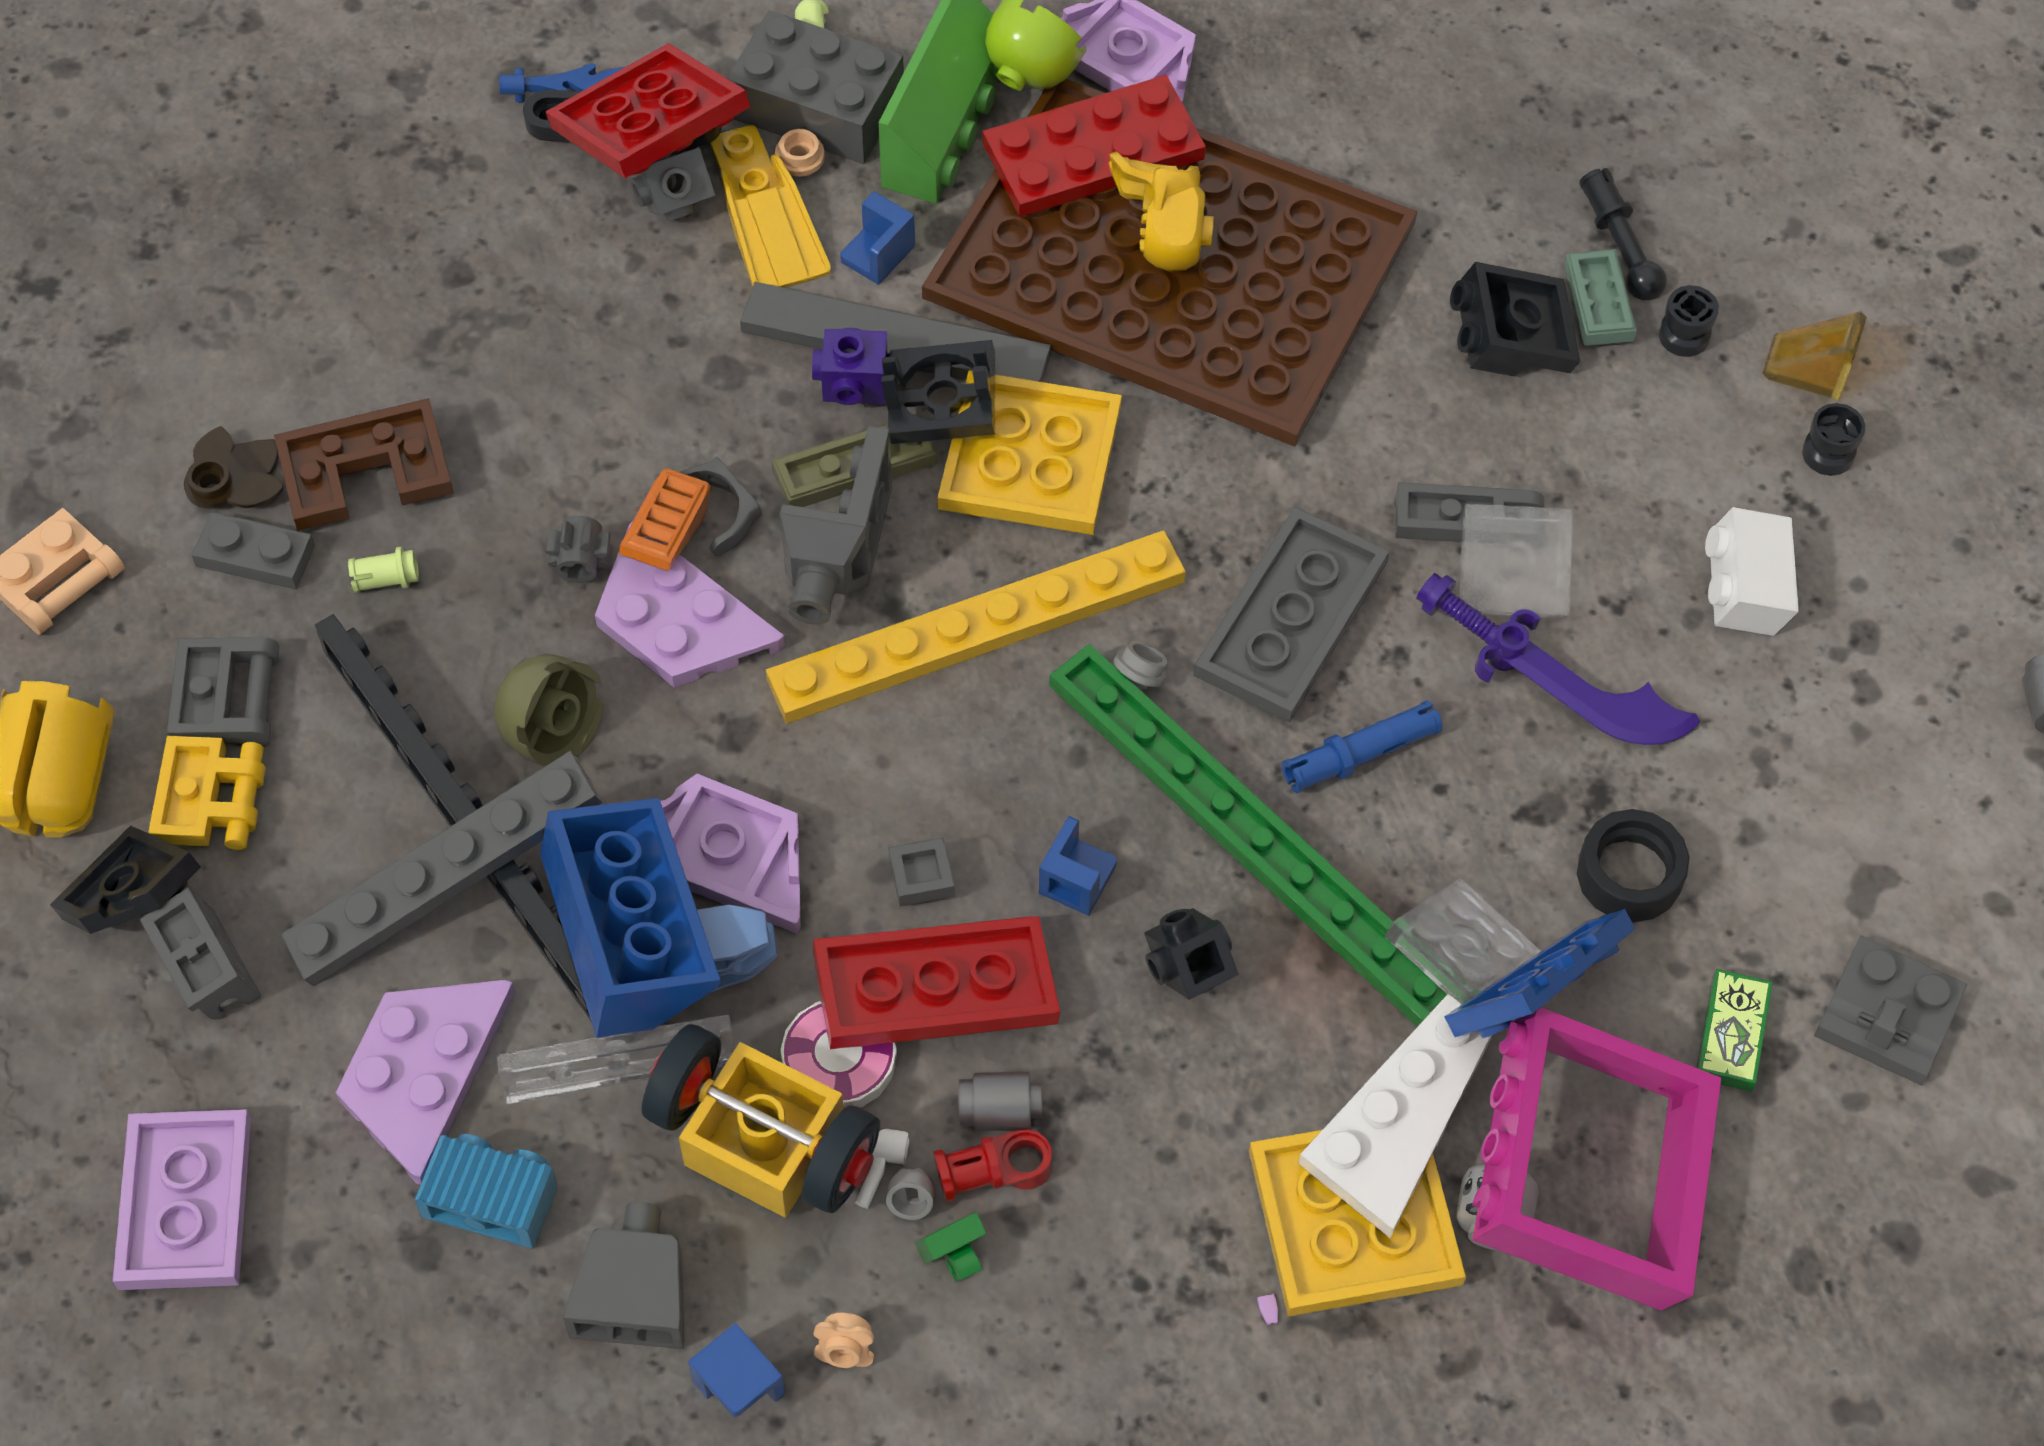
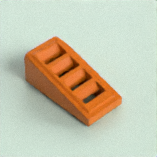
M668 468L663 469L653 483L621 542L619 554L669 571L706 516L711 491L710 484ZM644 536L661 541L668 545L666 546L664 544L644 538Z

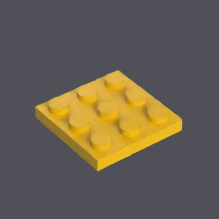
M968 371L965 384L974 383L973 371ZM995 375V434L952 439L938 494V510L1094 535L1121 411L1122 395ZM974 401L963 402L958 414L969 408Z
M1322 1130L1250 1142L1249 1155L1288 1317L1463 1286L1466 1275L1433 1154L1390 1238L1298 1164L1300 1154Z

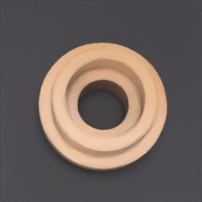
M805 129L788 131L781 137L775 148V155H778L791 176L802 177L811 175L818 171L824 163L825 152L823 144L814 133Z

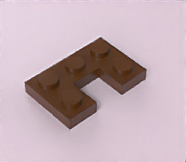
M429 398L274 435L297 531L350 518L340 476L391 464L402 506L454 493Z

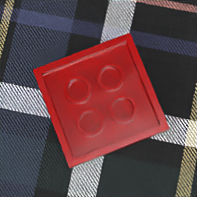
M667 43L547 110L546 115L551 129L626 179L629 176L645 172L652 163L669 153L687 148L694 139L711 129L729 124L734 119V116L751 106L745 89L672 44Z

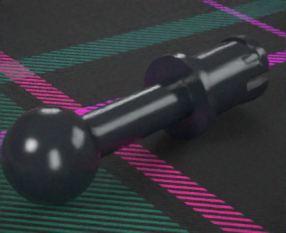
M1608 168L1590 171L1580 179L1579 185L1597 216L1594 220L1597 229L1604 230L1609 228L1629 268L1626 276V287L1629 293L1641 300L1658 298L1666 288V273L1659 264L1647 260L1627 220L1633 213L1631 204L1624 202Z

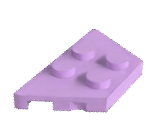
M1094 0L1090 3H1078L1063 9V17L1061 19L1082 38L1077 48L1084 46L1087 48L1086 53L1075 68L1077 72L1109 91L1167 74L1183 104L1195 49L1196 34L1137 0Z
M644 536V538L667 546L666 543ZM618 552L595 613L598 628L674 688L698 680L705 673L722 672L739 666L738 659L765 649H768L771 655L780 652L785 647L784 635L681 555H679L671 569L665 571L623 556Z
M695 774L678 786L671 797L660 801L691 892L723 905L730 904L763 911L766 914L768 923H772L795 934L799 932L801 928L798 813L700 774Z
M498 980L386 992L336 1091L339 1102L357 1121L363 1123L374 1140L385 1151L388 1150L416 1184L421 1185L440 1136L448 1135L514 996L515 990L513 983L510 981Z

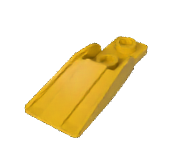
M748 125L720 133L710 143V147L720 169L727 210L752 287L754 282H760L786 288L829 275L831 273V265L797 186L778 155H771V159L769 158L757 127Z

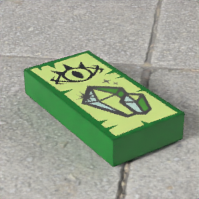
M1716 968L1712 977L1696 1068L1721 1077L1722 1085L1752 1092L1757 1079L1772 981Z

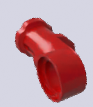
M1029 1129L1017 1130L995 1137L981 1138L980 1145L947 1154L942 1149L933 1151L946 1203L955 1201L956 1195L988 1185H992L995 1190L1011 1185L1022 1190L1034 1189L1044 1184L1050 1177L1053 1168L1051 1146L1048 1140L1039 1132ZM1021 1147H1031L1041 1153L1043 1160L1037 1169L1031 1172H1020L1011 1166L1009 1162L1011 1154Z

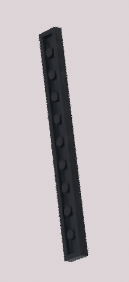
M334 614L316 623L315 627L325 655L448 825L451 827L482 807L483 805L470 784L466 782L459 786L451 773L455 772V768L444 748L439 743L430 746L422 734L426 733V728L413 706L408 704L402 708L394 695L398 694V690L386 669L382 665L374 669L366 659V657L370 656V652L359 632L354 627L346 631ZM511 860L486 877L591 1021L556 905L548 908L539 896L543 892V888L531 867L527 863L518 867L515 861ZM633 1033L603 1037L615 1055L634 1043Z

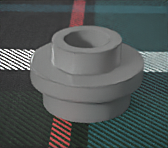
M1130 641L1126 649H1120L1114 658V664L1117 669L1139 689L1159 687L1166 678L1164 670L1167 664L1166 657L1159 650L1144 642Z

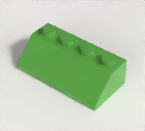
M941 0L879 121L882 188L937 204L945 186L952 187L959 173L960 156L964 149L969 151L972 148L978 131L977 121L981 113L986 115L989 113L995 97V84L998 80L996 74L999 69L990 60L985 45L986 28L993 13L980 0Z

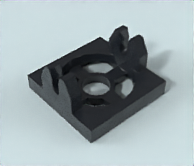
M992 340L890 350V357L882 358L885 376L881 377V382L888 408V429L890 431L891 444L995 434V348ZM963 364L973 370L974 383L960 384L957 379L952 378V365ZM935 367V378L929 381L924 388L904 390L906 384L916 372L922 368ZM952 387L957 391L955 399L948 404L935 405L929 401L932 392L938 388ZM974 401L969 408L951 417V414L957 411L963 402ZM925 406L930 413L934 414V420L920 418L910 413L906 407Z

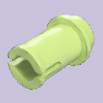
M402 546L396 547L395 553L348 559L349 576H354V580L351 581L354 593L361 592V590L401 584L402 588L406 589L410 587V583L419 581V569L414 550L404 551Z

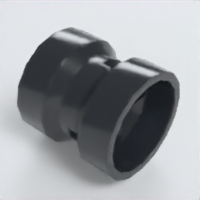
M1688 285L1679 287L1671 293L1666 304L1665 316L1659 329L1660 342L1668 352L1677 356L1691 357L1700 354L1706 349L1719 310L1716 297L1710 291L1700 286Z
M1840 403L1827 404L1819 408L1813 417L1810 432L1803 444L1802 455L1805 463L1819 474L1828 476L1840 475L1847 471L1854 462L1857 447L1860 445L1865 434L1866 425L1861 414L1856 409Z

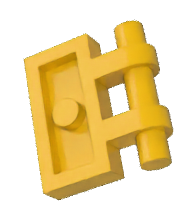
M167 736L148 833L173 845L209 846L212 827H225L227 829L224 841L226 847L233 850L247 848L249 832L256 829L258 810L254 807L257 788L263 786L266 767L262 763L264 747L255 742H246L242 744L240 758H225L226 746L222 738ZM220 783H233L235 785L232 802H217Z

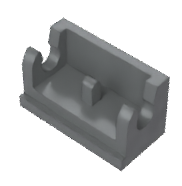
M190 888L183 890L168 900L161 908L153 910L139 919L184 1002L192 1012L199 1009L210 1019H222L225 1017V1014L220 1004L225 1000L237 998L239 1002L249 1005L262 996L213 908Z

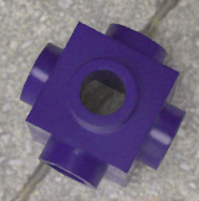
M858 328L824 330L823 349H814L812 357V380L821 381L823 402H837L843 405H854L857 403L885 404L881 377L885 376L882 358L888 357L887 331H868Z

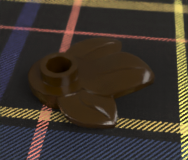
M222 426L211 430L196 443L193 449L194 463L189 467L184 479V490L189 501L200 508L206 509L218 508L227 503L241 508L258 507L277 498L284 489L282 482L271 475L278 458L275 440H255L234 445L232 437ZM211 484H217V485L214 486V487L206 488L207 486H209V485H211Z

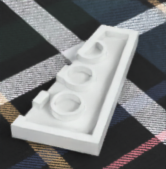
M1449 994L1306 1147L1299 1158L1298 1164L1390 1238L1492 1038V1035L1482 1038L1479 1031L1454 1037L1444 1016L1462 1004Z

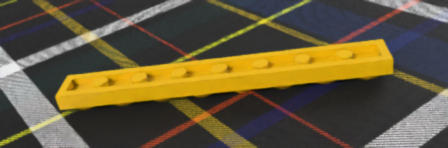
M1163 530L766 669V679L783 719L788 724L1185 583L1186 571Z

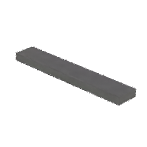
M754 282L740 320L741 332L818 349H823L825 329L858 328L868 331H887L888 357H890V350L992 340L995 348V375L1038 382L1043 381L1051 356L1050 344L760 282ZM963 364L952 365V378L966 380L968 371L973 370ZM935 367L922 368L920 371L935 374Z

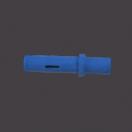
M1426 700L1418 706L1378 721L1342 738L1337 734L1324 739L1323 746L1295 758L1282 761L1283 776L1288 785L1296 782V784L1291 785V789L1296 794L1334 776L1343 779L1352 775L1354 768L1394 752L1432 734L1440 733L1442 731L1441 717L1436 709L1427 712V710L1433 708V704Z

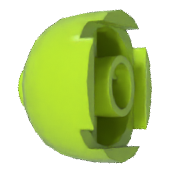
M1001 0L989 21L985 37V45L990 60L999 69L996 74L997 78L1008 87L1017 91H1021L1024 86L1036 90L1050 89L1067 79L1087 51L1086 46L1077 48L1082 39L1079 34L1064 20L1040 5L1032 13L1020 7L1024 0Z

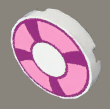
M821 1001L816 1002L797 1014L785 1030L780 1050L783 1064L842 1093L845 1108L849 1105L861 1108L878 1098L893 1078L897 1057L895 1042L830 1050Z

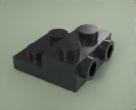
M1474 262L1465 275L1454 284L1450 294V306L1452 310L1460 312L1462 319L1457 345L1460 352L1468 353L1470 369L1516 377L1525 365L1571 373L1580 363L1564 279Z

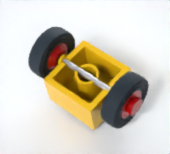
M694 1024L683 1027L673 1037L653 1065L643 1096L642 1115L655 1125L674 1131L681 1127L695 1111L679 1136L684 1166L784 1218H787L801 1193L802 1198L810 1205L827 1213L836 1212L847 1201L854 1189L863 1183L870 1171L874 1160L873 1152L880 1132V1120L872 1113L857 1106L849 1105L844 1109L842 1093L742 1042H739L714 1081L712 1078L721 1054L720 1038L714 1033Z

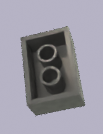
M768 10L727 77L728 80L746 90L751 106L734 116V120L754 125L757 128L780 136L794 129L811 131L823 144L824 151L864 164L879 139V121L904 73L903 55Z

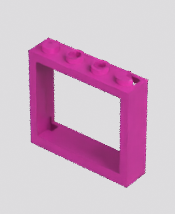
M1542 1007L1533 1014L1510 1021L1506 1039L1499 1043V1051L1503 1054L1500 1076L1496 1080L1490 1095V1105L1494 1108L1491 1130L1487 1134L1481 1149V1159L1485 1162L1482 1185L1476 1192L1472 1206L1478 1207L1472 1241L1660 1311L1692 1297L1721 1077ZM1546 1050L1669 1098L1646 1260L1521 1214Z

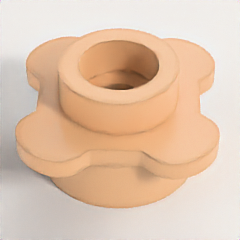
M834 1313L829 1315L824 1322L818 1323L815 1326L813 1334L819 1339V1344L815 1346L814 1355L819 1360L839 1368L867 1367L873 1363L874 1354L869 1350V1345L873 1343L874 1334L871 1331L870 1324L862 1317L851 1313Z

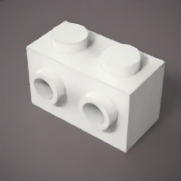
M1732 507L1716 525L1710 528L1705 542L1706 555L1711 559L1712 578L1708 588V599L1714 607V623L1718 627L1774 636L1799 612L1792 517Z

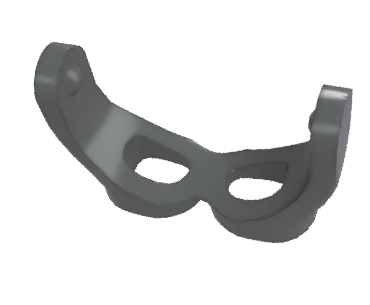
M716 457L708 463L680 471V473L706 481L711 486L731 492L739 502L735 523L729 530L715 538L710 545V550L714 555L721 556L743 540L754 521L762 516V511L751 494L735 478L726 465Z

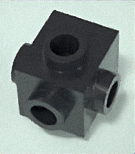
M1194 908L1172 911L1160 919V925L1144 932L1151 951L1145 955L1152 976L1158 984H1166L1188 1000L1206 993L1239 975L1230 952L1232 950V943L1223 924L1217 919L1212 920Z

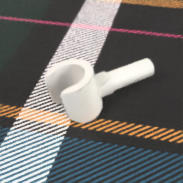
M893 1129L880 1130L873 1152L874 1160L856 1198L855 1204L868 1209L885 1173L886 1163L905 1165L909 1149L907 1132Z

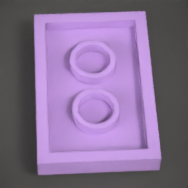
M247 1109L128 1114L112 1281L117 1290L239 1285L251 1117Z

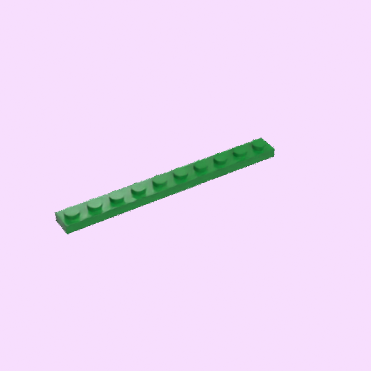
M1086 645L1050 674L1049 686L1416 1027L1424 1021L1448 994L1461 1004L1474 997L1467 988L1092 645Z

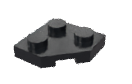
M130 825L50 906L62 920L92 934L161 908L168 900L184 890L187 881L201 866L189 851Z

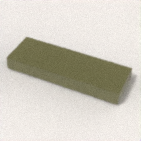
M888 423L877 427L888 428ZM867 430L773 459L772 470L787 505L805 507L842 495L844 489L852 490L855 477H850L852 452L855 445H864ZM932 441L891 444L890 442L892 478L938 464V454Z

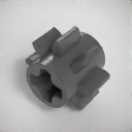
M586 516L566 518L562 523L561 531L548 530L545 553L549 554L548 565L556 567L557 574L565 580L577 583L593 580L597 575V567L603 569H610L613 551V545L610 544L611 533L602 532L601 524L593 518Z

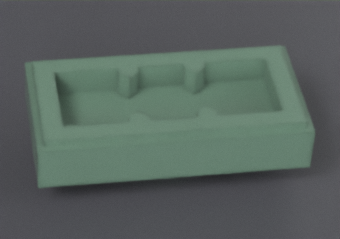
M1616 249L1566 254L1563 265L1583 345L1590 346L1634 341L1637 329Z

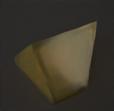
M1860 311L1774 334L1763 368V375L1768 380L1839 400L1854 361L1867 317Z

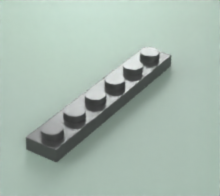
M569 751L286 930L281 936L303 979L314 986L543 840L548 811L595 806L603 802L580 761Z

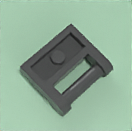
M265 637L178 638L167 735L222 738L224 743H239L242 745L246 742H255L263 747L267 746L270 743L271 724L266 721L272 666L278 663L280 649L278 642ZM248 662L250 670L245 716L243 718H229L235 663Z

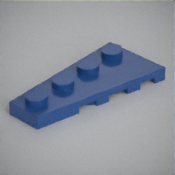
M1622 909L1586 921L1445 1015L1444 1018L1454 1037L1479 1031L1481 1037L1485 1038L1510 1026V1021L1533 1014L1569 983L1582 977L1585 974L1584 971L1592 964L1605 960L1619 951L1617 944L1635 930L1626 910Z

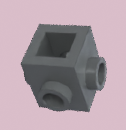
M689 145L683 150L671 152L652 163L648 170L631 179L632 188L641 207L647 206L650 213L657 215L665 214L666 220L688 215L695 211L693 203L716 196L700 147ZM672 176V183L667 187V180Z

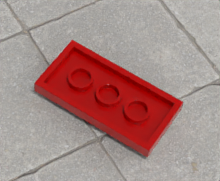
M1167 74L982 131V144L1019 217L1117 187L1109 167V162L1111 161L1109 154L1113 152H1118L1123 158L1128 157L1130 160L1177 166L1179 168L1204 160L1206 151L1202 138Z
M1039 916L813 940L812 952L830 1050L1057 1025L1059 1022L1060 1008Z

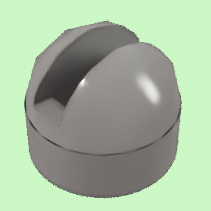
M920 1168L900 1169L892 1177L888 1185L886 1194L888 1209L897 1217L906 1220H917L928 1215L932 1210L935 1196V1187L930 1175ZM909 1188L917 1189L919 1198H909Z

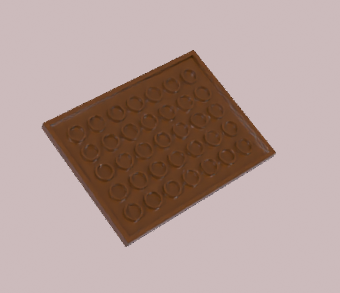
M1065 79L1053 88L1044 89L1027 117L1104 94V92ZM1196 128L1206 146L1205 159L1179 167L1178 170H1187L1189 166H1198L1200 172L1199 187L1205 193L1204 216H1214L1211 247L1201 246L1200 258L1196 265L1187 270L1170 272L1157 268L1148 262L1143 256L1144 252L1140 250V239H1145L1141 237L1140 229L1146 228V224L1141 223V216L1147 213L1142 211L1143 200L1126 199L1120 195L1118 188L1115 187L1019 217L994 169L922 285V299L1022 339L1050 344L1052 351L1296 447L1412 231L1417 216V211Z

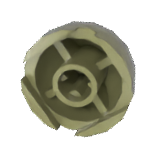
M545 653L521 660L505 676L499 686L494 702V720L504 742L525 759L542 766H547L570 750L576 757L579 756L596 734L603 714V700L596 698V687L594 684L595 682L601 685L599 675L589 665L559 655Z

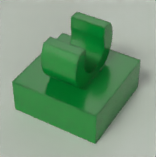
M977 1212L915 1241V1244L924 1263L944 1256L946 1265L954 1281L957 1282L982 1270L980 1262L969 1243L987 1233Z

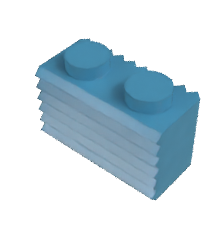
M461 1134L458 1139H451L446 1135L440 1136L415 1198L421 1218L534 1249L537 1238L540 1236L541 1228L545 1223V1218L549 1213L550 1205L553 1203V1197L557 1193L558 1184L553 1167L548 1164L544 1157L532 1151L518 1149L515 1150L514 1154L495 1151L488 1141L475 1135Z

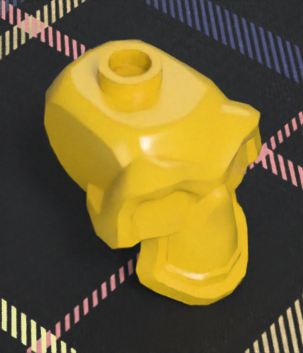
M1118 152L1109 154L1111 159L1109 162L1110 171L1120 195L1126 199L1143 200L1142 211L1147 213L1141 216V223L1146 224V228L1140 229V235L1145 239H1140L1139 244L1146 260L1155 267L1170 272L1187 270L1196 265L1200 258L1201 246L1211 247L1214 216H1204L1205 193L1199 187L1200 172L1198 166H1189L1187 170H1178L1177 166L1130 160L1128 157L1123 158Z

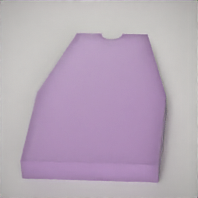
M1270 1294L1257 1297L1259 1310L1266 1324H1278V1307L1275 1295Z

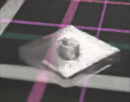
M1465 504L1463 512L1460 599L1482 614L1512 615L1517 610L1528 609L1534 611L1539 617L1567 618L1570 606L1573 509Z

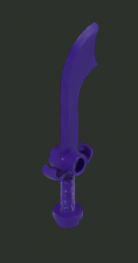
M1436 573L1425 582L1416 597L1423 604L1421 609L1428 615H1434L1441 608L1443 612L1450 615L1459 624H1463V627H1467L1469 631L1488 644L1480 651L1475 663L1477 676L1487 683L1492 678L1494 668L1490 667L1485 660L1489 659L1490 663L1499 670L1507 671L1515 668L1602 732L1616 739L1634 744L1654 745L1671 742L1688 734L1700 723L1696 713L1681 711L1662 700L1655 693L1649 681L1640 689L1623 694L1604 692L1584 681L1529 641V633L1523 625H1526L1532 631L1537 628L1541 619L1532 610H1517L1512 614L1508 622L1500 626L1495 625L1486 616H1482V613L1478 612V610L1469 606L1468 603H1465L1464 600H1461L1460 597H1456V594L1452 593L1456 585V581L1448 575L1442 578Z

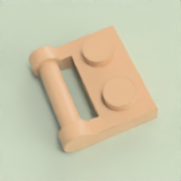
M61 508L0 555V600L36 634L41 635L53 625L52 618L105 577L113 579L125 570V566L119 556L108 545H103L64 508ZM86 561H91L85 567H83L81 570L75 573L72 577H70L68 580L62 583L59 587L53 590L50 594H48L46 597L40 600L38 603L35 602L38 598H40L43 594H45L56 584H58L60 581L66 578L69 574H71L73 571L79 568Z

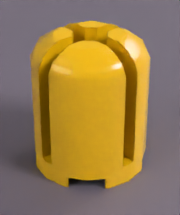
M21 681L19 692L8 694L3 689L0 699L1 826L17 834L35 837L38 825L40 824L44 826L42 833L46 838H62L85 829L93 819L115 718L114 707L106 700L101 698L99 708L85 701L68 697L71 686L45 681Z

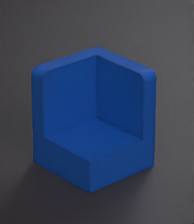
M873 191L862 203L863 229L841 251L840 258L841 263L879 285L915 247L914 214Z
M1068 816L1039 867V894L1089 916L1116 868L1117 858L1106 851L1079 840V820Z
M734 1323L688 1361L692 1382L707 1399L714 1394L734 1417L741 1415L766 1393L775 1402L785 1395L782 1375L737 1323Z

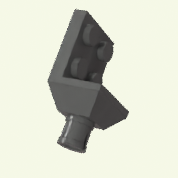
M868 425L864 445L854 446L850 464V477H855L852 490H843L839 513L786 504L781 506L780 521L785 572L792 586L795 587L788 608L790 615L801 622L808 624L828 622L835 593L846 595L869 585L892 491L890 431L888 428Z

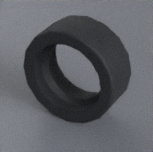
M1628 809L1612 812L1595 822L1584 839L1576 874L1582 893L1594 908L1606 915L1625 909L1632 922L1655 919L1672 907L1680 895L1687 878L1690 856L1684 838L1670 822L1651 812ZM1628 841L1642 844L1654 851L1664 862L1666 868L1665 878L1659 886L1651 889L1635 890L1624 888L1612 881L1600 866L1601 853L1605 847L1612 843Z

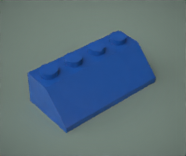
M653 798L548 811L540 856L596 1038L654 1030L718 988L720 977L660 799Z

